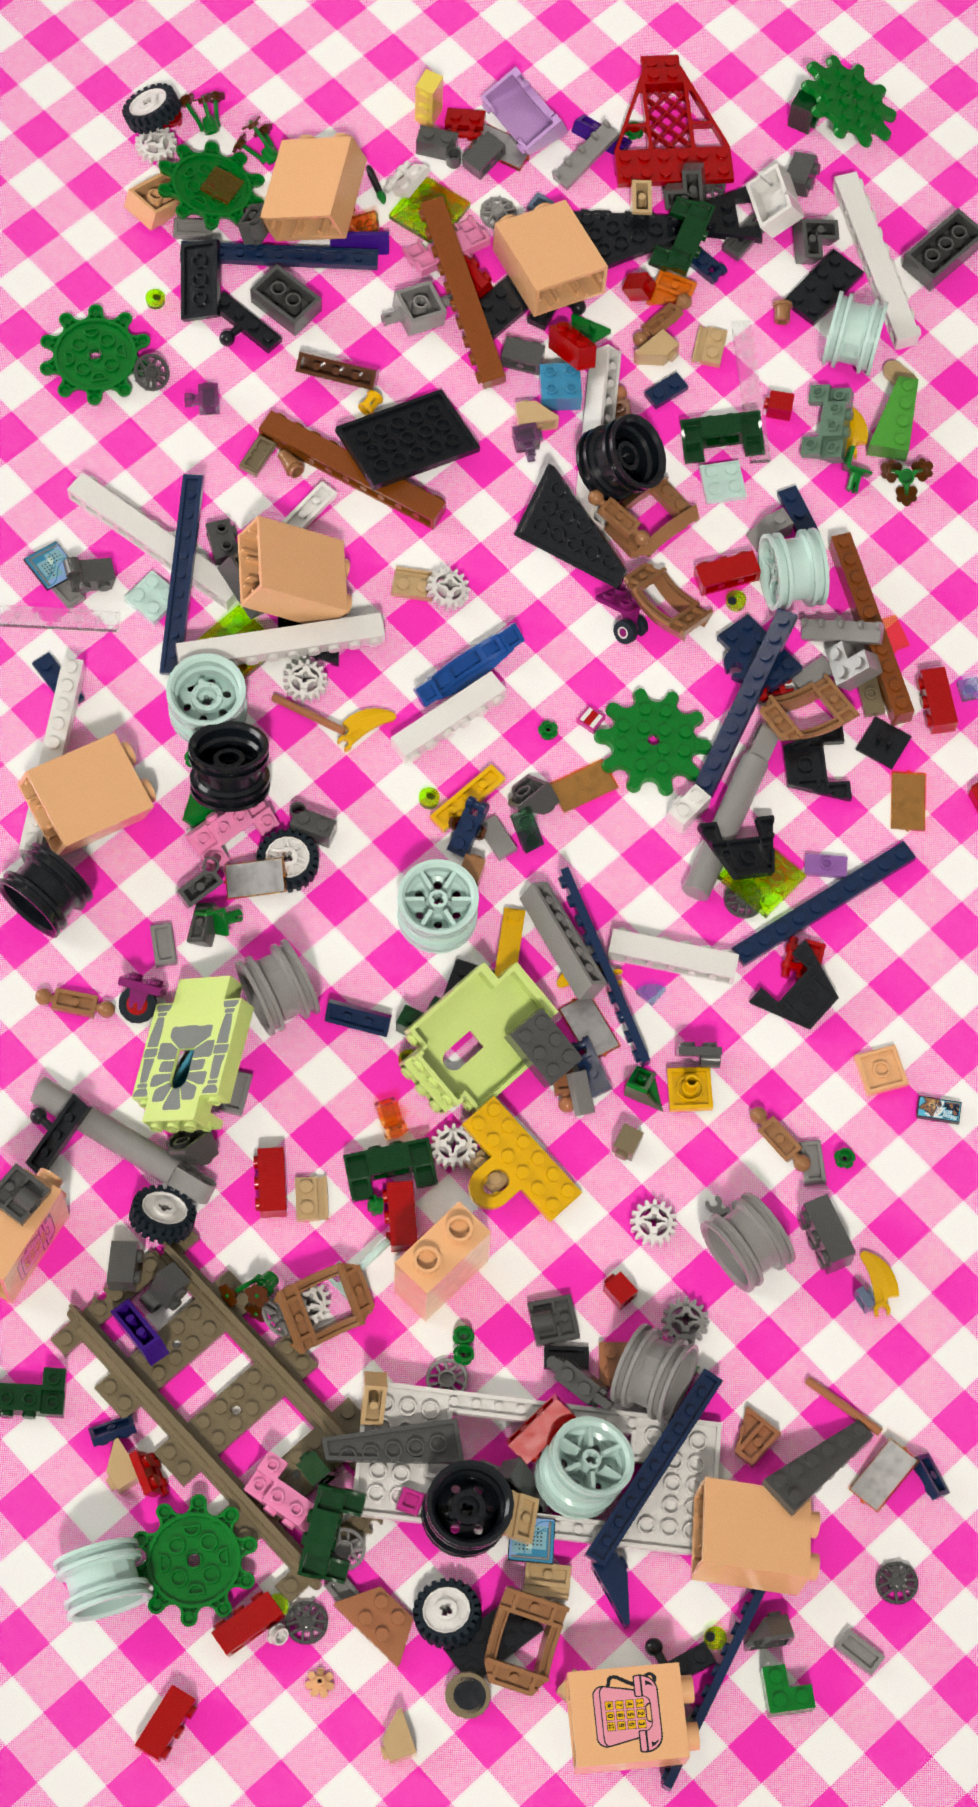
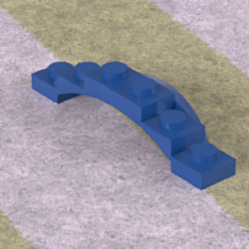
M511 623L498 633L491 634L478 644H473L440 666L441 669L427 677V680L415 687L413 691L423 707H427L436 700L449 697L465 689L491 671L525 639L516 623Z

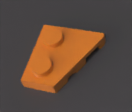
M660 270L655 281L657 284L651 300L646 301V305H666L669 302L676 304V300L681 294H688L692 299L697 282L668 271Z

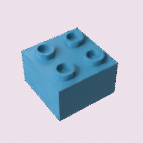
M568 363L539 364L540 404L551 411L581 410L582 389L580 371H577Z

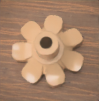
M318 1668L317 1674L313 1671L308 1673L307 1676L310 1681L305 1682V1688L312 1689L310 1695L317 1697L318 1693H320L321 1698H326L328 1696L327 1690L332 1691L335 1686L334 1683L330 1682L333 1680L331 1672L325 1674L323 1668Z

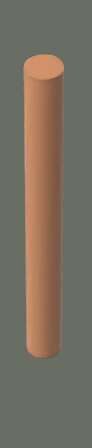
M274 694L271 701L341 735L346 733L347 728L280 695Z
M810 1376L805 1381V1384L856 1421L860 1420L867 1429L879 1436L883 1428Z

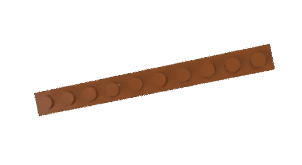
M440 196L420 203L421 210L418 211L421 222L426 223L427 228L424 231L427 240H432L433 246L431 251L433 257H438L440 264L437 265L440 276L444 275L446 282L443 285L446 294L450 293L452 300L449 301L453 312L456 311L459 317L456 318V323L459 330L463 329L465 336L462 337L465 348L469 347L471 354L468 357L471 366H476L477 372L474 374L477 383H482L483 389L505 383L506 375L444 198Z
M270 411L259 427V434L277 443L278 449H287L299 460L434 530L446 511V502L443 498L428 493L421 486L409 483L407 479L373 491L346 449L340 447L333 440L323 438L318 432L310 431L298 422H292L281 413Z
M851 532L831 536L828 549L854 621H881L883 623ZM884 627L882 645L863 644L865 650L878 655L883 673L876 677L891 725L894 726L910 722L915 710Z

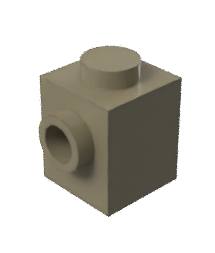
M624 1123L612 1148V1152L615 1153L614 1155L621 1160L626 1161L627 1159L632 1161L643 1139L644 1132Z

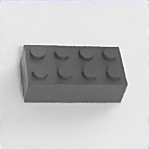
M958 208L905 254L902 268L926 289L932 291L978 251V224Z

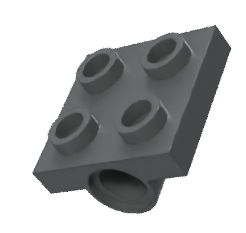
M682 1042L680 1046L675 1047V1056L700 1057V1068H720L722 1047H717V1043L704 1042L702 1046H695V1042Z
M15 1163L0 1181V1210L23 1226L50 1195L51 1189Z
M571 1294L527 1303L536 1347L580 1339Z

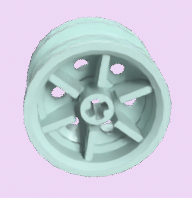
M840 290L821 365L825 366L826 362H829L831 367L835 368V365L841 362L855 366L857 369L856 374L865 371L866 376L870 377L889 302L885 301L884 305L878 304L879 300L875 299L872 305L854 301L853 293H850L848 297L844 296V291Z
M809 528L808 530L799 529L796 532L795 538L784 539L780 532H775L772 535L768 533L763 534L758 546V564L761 570V589L768 608L773 612L777 611L778 608L788 610L791 607L792 601L802 600L807 607L824 605L829 595L830 578L827 552L820 532L816 528Z
M197 654L181 661L170 673L166 684L169 718L175 732L186 742L189 743L192 735L204 726L220 724L226 721L246 722L248 706L244 676L240 669L229 659L216 654ZM194 686L192 692H189L188 688ZM229 692L231 697L226 698L224 695ZM186 707L191 709L189 711H185L183 708ZM201 717H206L207 720H201Z
M444 859L426 860L412 867L402 878L398 888L397 920L402 935L415 948L427 953H449L463 946L473 935L478 918L479 892L472 875L461 865ZM434 885H442V887L436 890ZM420 892L423 894V897H415V894ZM455 892L460 893V897H452ZM422 913L423 918L418 919L415 914ZM454 913L461 915L458 919L452 917ZM434 925H442V927L435 928Z
M581 1416L571 1419L563 1424L552 1438L550 1445L545 1447L541 1456L536 1461L534 1479L537 1490L550 1508L567 1518L580 1520L597 1517L605 1512L616 1496L631 1480L635 1465L633 1450L624 1434L613 1424L592 1416ZM561 1461H564L566 1463L565 1468L563 1467ZM596 1484L600 1485L601 1489H596Z
M115 1538L89 1544L70 1551L53 1562L54 1570L58 1571L55 1574L57 1581L67 1585L69 1598L64 1601L63 1607L65 1611H69L66 1614L68 1622L81 1623L111 1617L134 1609L153 1597L151 1590L147 1589L150 1586L148 1579L138 1575L135 1563L141 1559L142 1555L141 1551L137 1549L139 1544L136 1538Z

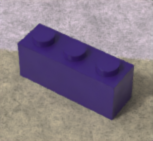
M129 1299L110 1311L118 1326L150 1366H153L169 1354L160 1336Z

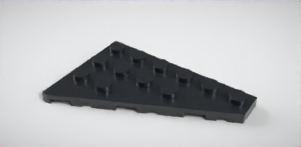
M587 209L573 211L608 265V269L654 251L656 245L664 248L674 244L683 221L670 216V213L668 215H655L652 212V215H634L631 211H625V213H611L609 210L589 211Z
M548 463L514 535L608 585L620 589L628 572L627 568L556 467Z

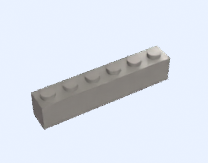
M532 883L519 898L577 999H594L607 984L605 978L549 883Z

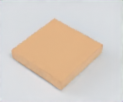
M895 1044L854 1055L853 1058L867 1097L908 1086L909 1083Z

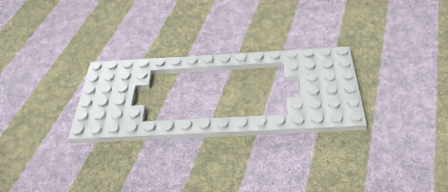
M387 1382L388 1388L383 1426L360 1424L359 1432L452 1419L453 1415L525 1423L546 1401ZM566 1404L574 1412L576 1418L581 1416L600 1418L613 1424L624 1435L630 1436V1445L633 1450L635 1463L637 1464L644 1463L669 1424L664 1425L659 1423L657 1419L652 1420L648 1418L647 1413L615 1409L605 1410L598 1407ZM697 1421L617 1547L692 1556L693 1497L705 1477L718 1478L722 1422ZM356 1463L353 1490L367 1493L361 1517L422 1524L421 1508L418 1516L415 1517L396 1510V1506L403 1487L426 1495L437 1474L429 1473V1464ZM447 1505L440 1506L439 1509L442 1513L448 1512ZM463 1507L461 1513H462V1514L467 1513L468 1516H469V1513H470L471 1510H470V1509L465 1510L464 1507ZM486 1507L487 1514H493L494 1509ZM537 1513L539 1518L556 1519L554 1540L592 1544L606 1522L593 1519L575 1520L565 1516ZM452 1525L451 1528H459V1526ZM477 1525L474 1527V1530L482 1531V1527Z

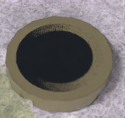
M463 1671L453 1676L445 1690V1700L450 1711L456 1716L465 1719L476 1718L483 1714L488 1708L492 1697L491 1687L487 1680L473 1671Z

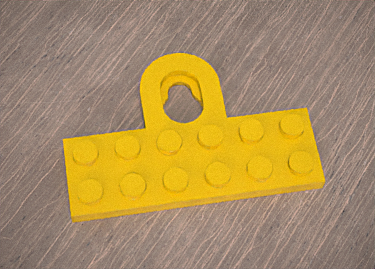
M495 1096L461 1125L490 1157L472 1174L468 1183L469 1196L478 1207L486 1210L498 1209L521 1191L550 1223L582 1194L580 1189ZM493 1171L503 1172L508 1178L507 1187L502 1191L487 1194L484 1191V1184L487 1182L488 1175Z

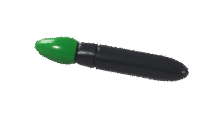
M367 165L366 172L377 199L382 204H385L386 195L382 191L375 171L370 165Z

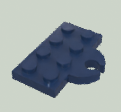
M749 614L717 635V641L728 651L723 663L725 674H729L730 670L734 667L742 670L741 672L733 673L731 678L732 681L743 683L767 633ZM783 649L765 688L771 693L802 672L803 666Z

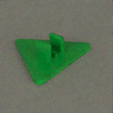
M575 314L571 315L572 327L593 343L611 334V329Z

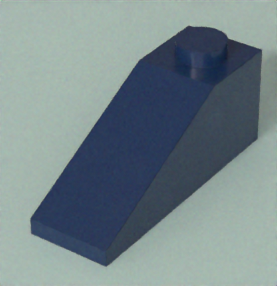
M615 1552L604 1568L594 1563L591 1570L620 1623L626 1629L630 1624L628 1572L626 1570L629 1567L624 1557H619L617 1552Z

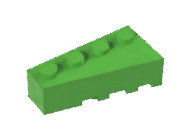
M898 377L869 443L866 455L906 461L910 446L919 379Z

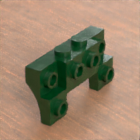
M677 196L669 215L683 221L672 249L656 245L648 265L664 272L668 269L686 277L693 258L698 259L702 247L699 246L700 242H705L709 231L706 228L716 206L705 201H692Z
M760 410L680 420L685 464L705 462L704 449L744 444L745 457L765 455Z
M429 1137L407 1142L394 1141L384 1147L374 1145L365 1151L343 1155L352 1203L373 1198L371 1181L413 1173L416 1189L438 1185Z
M44 1367L42 1385L0 1383V1417L13 1418V1415H19L24 1419L30 1420L36 1419V1416L64 1418L67 1369Z
M324 1483L319 1484L314 1507L309 1510L307 1516V1523H310L308 1532H304L301 1540V1545H304L297 1575L340 1584L346 1583L351 1561L333 1555L343 1514L361 1517L367 1493L348 1488L342 1489Z

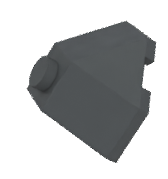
M527 774L512 787L511 792L513 796L509 798L507 804L518 811L545 815L553 811L555 806L560 803V800L549 782Z
M196 1130L193 1133L179 1131L166 1140L169 1154L189 1164L208 1165L219 1154L212 1131Z
M781 1611L768 1613V1617H764L745 1644L744 1651L790 1645L795 1636L788 1614L781 1615Z

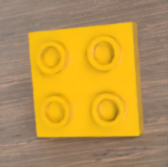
M667 1068L669 1112L713 1110L710 1068Z

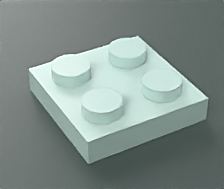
M739 460L699 465L706 505L746 499L747 494Z
M151 570L124 596V601L151 624L155 625L166 615L170 584Z

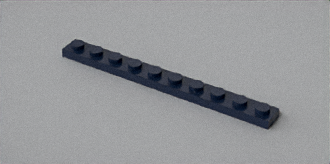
M181 241V244L196 241ZM220 243V264L275 266L278 264L284 267L378 270V249L267 244L254 246L252 244L244 245L243 243Z
M183 474L159 670L161 675H170L175 666L178 665L176 643L185 642L205 479L203 475Z
M780 608L777 609L694 785L697 784L710 795L711 798H713L794 628L798 619L797 614Z
M904 841L732 947V951L735 954H739L738 961L743 967L747 966L790 939V937L795 936L915 861V855Z
M569 867L560 869L559 884L568 893L566 900L569 907L574 908L576 912L574 919L578 928L582 927L585 933L582 935L586 947L590 946L593 952L591 956L596 965L599 966L607 982L606 985L609 990L607 992L608 1000L611 1005L615 1004L617 1009L615 1016L618 1023H623L626 1030L623 1032L625 1040L628 1044L631 1043L634 1049L631 1051L635 1063L639 1062L641 1067H645L650 1064L649 1055Z
M703 1369L584 1556L602 1568L605 1567L723 1382L722 1379L707 1369Z
M751 1589L750 1593L753 1594L750 1603L745 1601L740 1614L744 1616L740 1623L735 1622L730 1633L734 1637L731 1643H725L720 1655L724 1656L721 1664H715L710 1674L714 1679L711 1685L706 1683L700 1695L704 1697L701 1706L696 1704L690 1716L694 1718L693 1722H697L699 1731L766 1591ZM675 1765L671 1769L666 1767L660 1779L664 1782L662 1786L664 1790L671 1791L683 1765Z

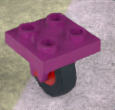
M135 972L119 976L117 985L127 987L119 998L118 1007L121 1015L131 1023L140 1024L150 1020L156 1008V996L166 995L169 986L163 985L164 981L151 978L145 980L142 974Z

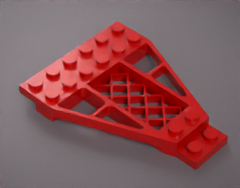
M679 55L640 56L641 75L614 150L613 163L617 187L629 188L631 187L632 180H652V186L683 182L682 169L684 164L704 162L706 184L734 183L730 145L682 66H680ZM640 93L643 123L629 124ZM672 93L679 97L676 102L669 98ZM689 93L706 121L692 120ZM653 94L660 98L656 103L650 99ZM682 101H683L684 108H682V107L679 105ZM663 102L670 105L667 110L660 106ZM674 109L681 114L678 118L670 114ZM655 110L662 114L658 119L652 115ZM684 117H685L686 125H685L683 122H681V120H682ZM665 118L673 122L669 127L662 123ZM676 125L683 130L680 134L672 130ZM657 126L664 131L661 135L653 131ZM712 129L721 146L697 147L693 130ZM639 130L645 132L647 149L620 150L626 132H638ZM667 134L674 138L671 143L664 139ZM686 134L688 137V141L683 138ZM660 142L666 148L657 149L655 146ZM680 142L685 147L676 148L675 145Z

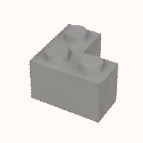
M840 641L825 650L836 686L851 691L883 673L878 655L865 649L857 653L855 646Z

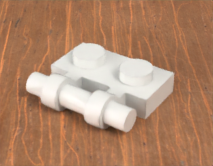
M405 161L403 165L398 166L393 177L388 178L383 191L389 194L392 190L397 197L410 198L431 170L428 165L416 163L411 165L410 162Z

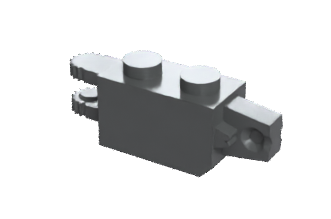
M555 1355L547 1358L548 1368L556 1373L554 1379L584 1403L595 1408L600 1405L605 1410H610L615 1403L606 1396L608 1392L606 1389L608 1387L578 1362L565 1360Z

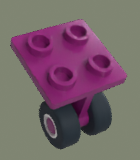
M621 586L620 589L612 588L595 596L596 601L621 613L623 619L618 621L613 629L614 636L618 642L629 644L635 641L638 635L643 636L648 631L646 619L639 614L641 608L626 587Z

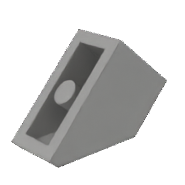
M782 507L765 516L746 534V537L756 552H758L759 541L763 534L768 533L772 535L775 532H780L785 538L791 535L794 523Z

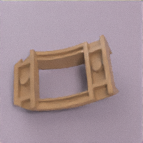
M664 476L662 481L654 488L644 492H634L633 495L626 498L620 504L628 511L644 498L652 495L673 517V519L650 537L647 545L639 546L635 543L633 535L626 539L608 522L605 524L604 531L630 558H639L640 555L647 556L648 558L651 557L665 542L687 528L692 522L699 521L697 505L691 506L668 482L669 476Z
M644 563L624 577V583L643 612L660 628L684 642L687 634L700 625L705 627L714 612L712 609L707 611L699 607L700 603L685 594L671 580L665 567L656 569L653 567L654 564ZM654 584L663 598L679 614L673 618L665 615L649 601L643 590Z
M827 673L816 683L811 682L793 692L774 697L769 695L766 704L762 705L759 710L761 718L779 741H795L817 737L829 733L860 716L859 712ZM819 699L834 717L818 726L799 730L786 712L801 708Z
M343 1262L310 1274L279 1290L273 1303L279 1304L293 1340L289 1345L300 1354L341 1333L358 1326H363L366 1324L365 1320L368 1314H371L375 1307L360 1265ZM339 1276L353 1314L314 1330L300 1293L323 1281Z
M506 1586L492 1624L484 1658L488 1682L528 1696H533L539 1691L538 1688L549 1682L553 1656L564 1626V1619L567 1612L569 1613L570 1608L556 1600L552 1601L516 1589L514 1586ZM509 1613L546 1624L534 1671L496 1659Z

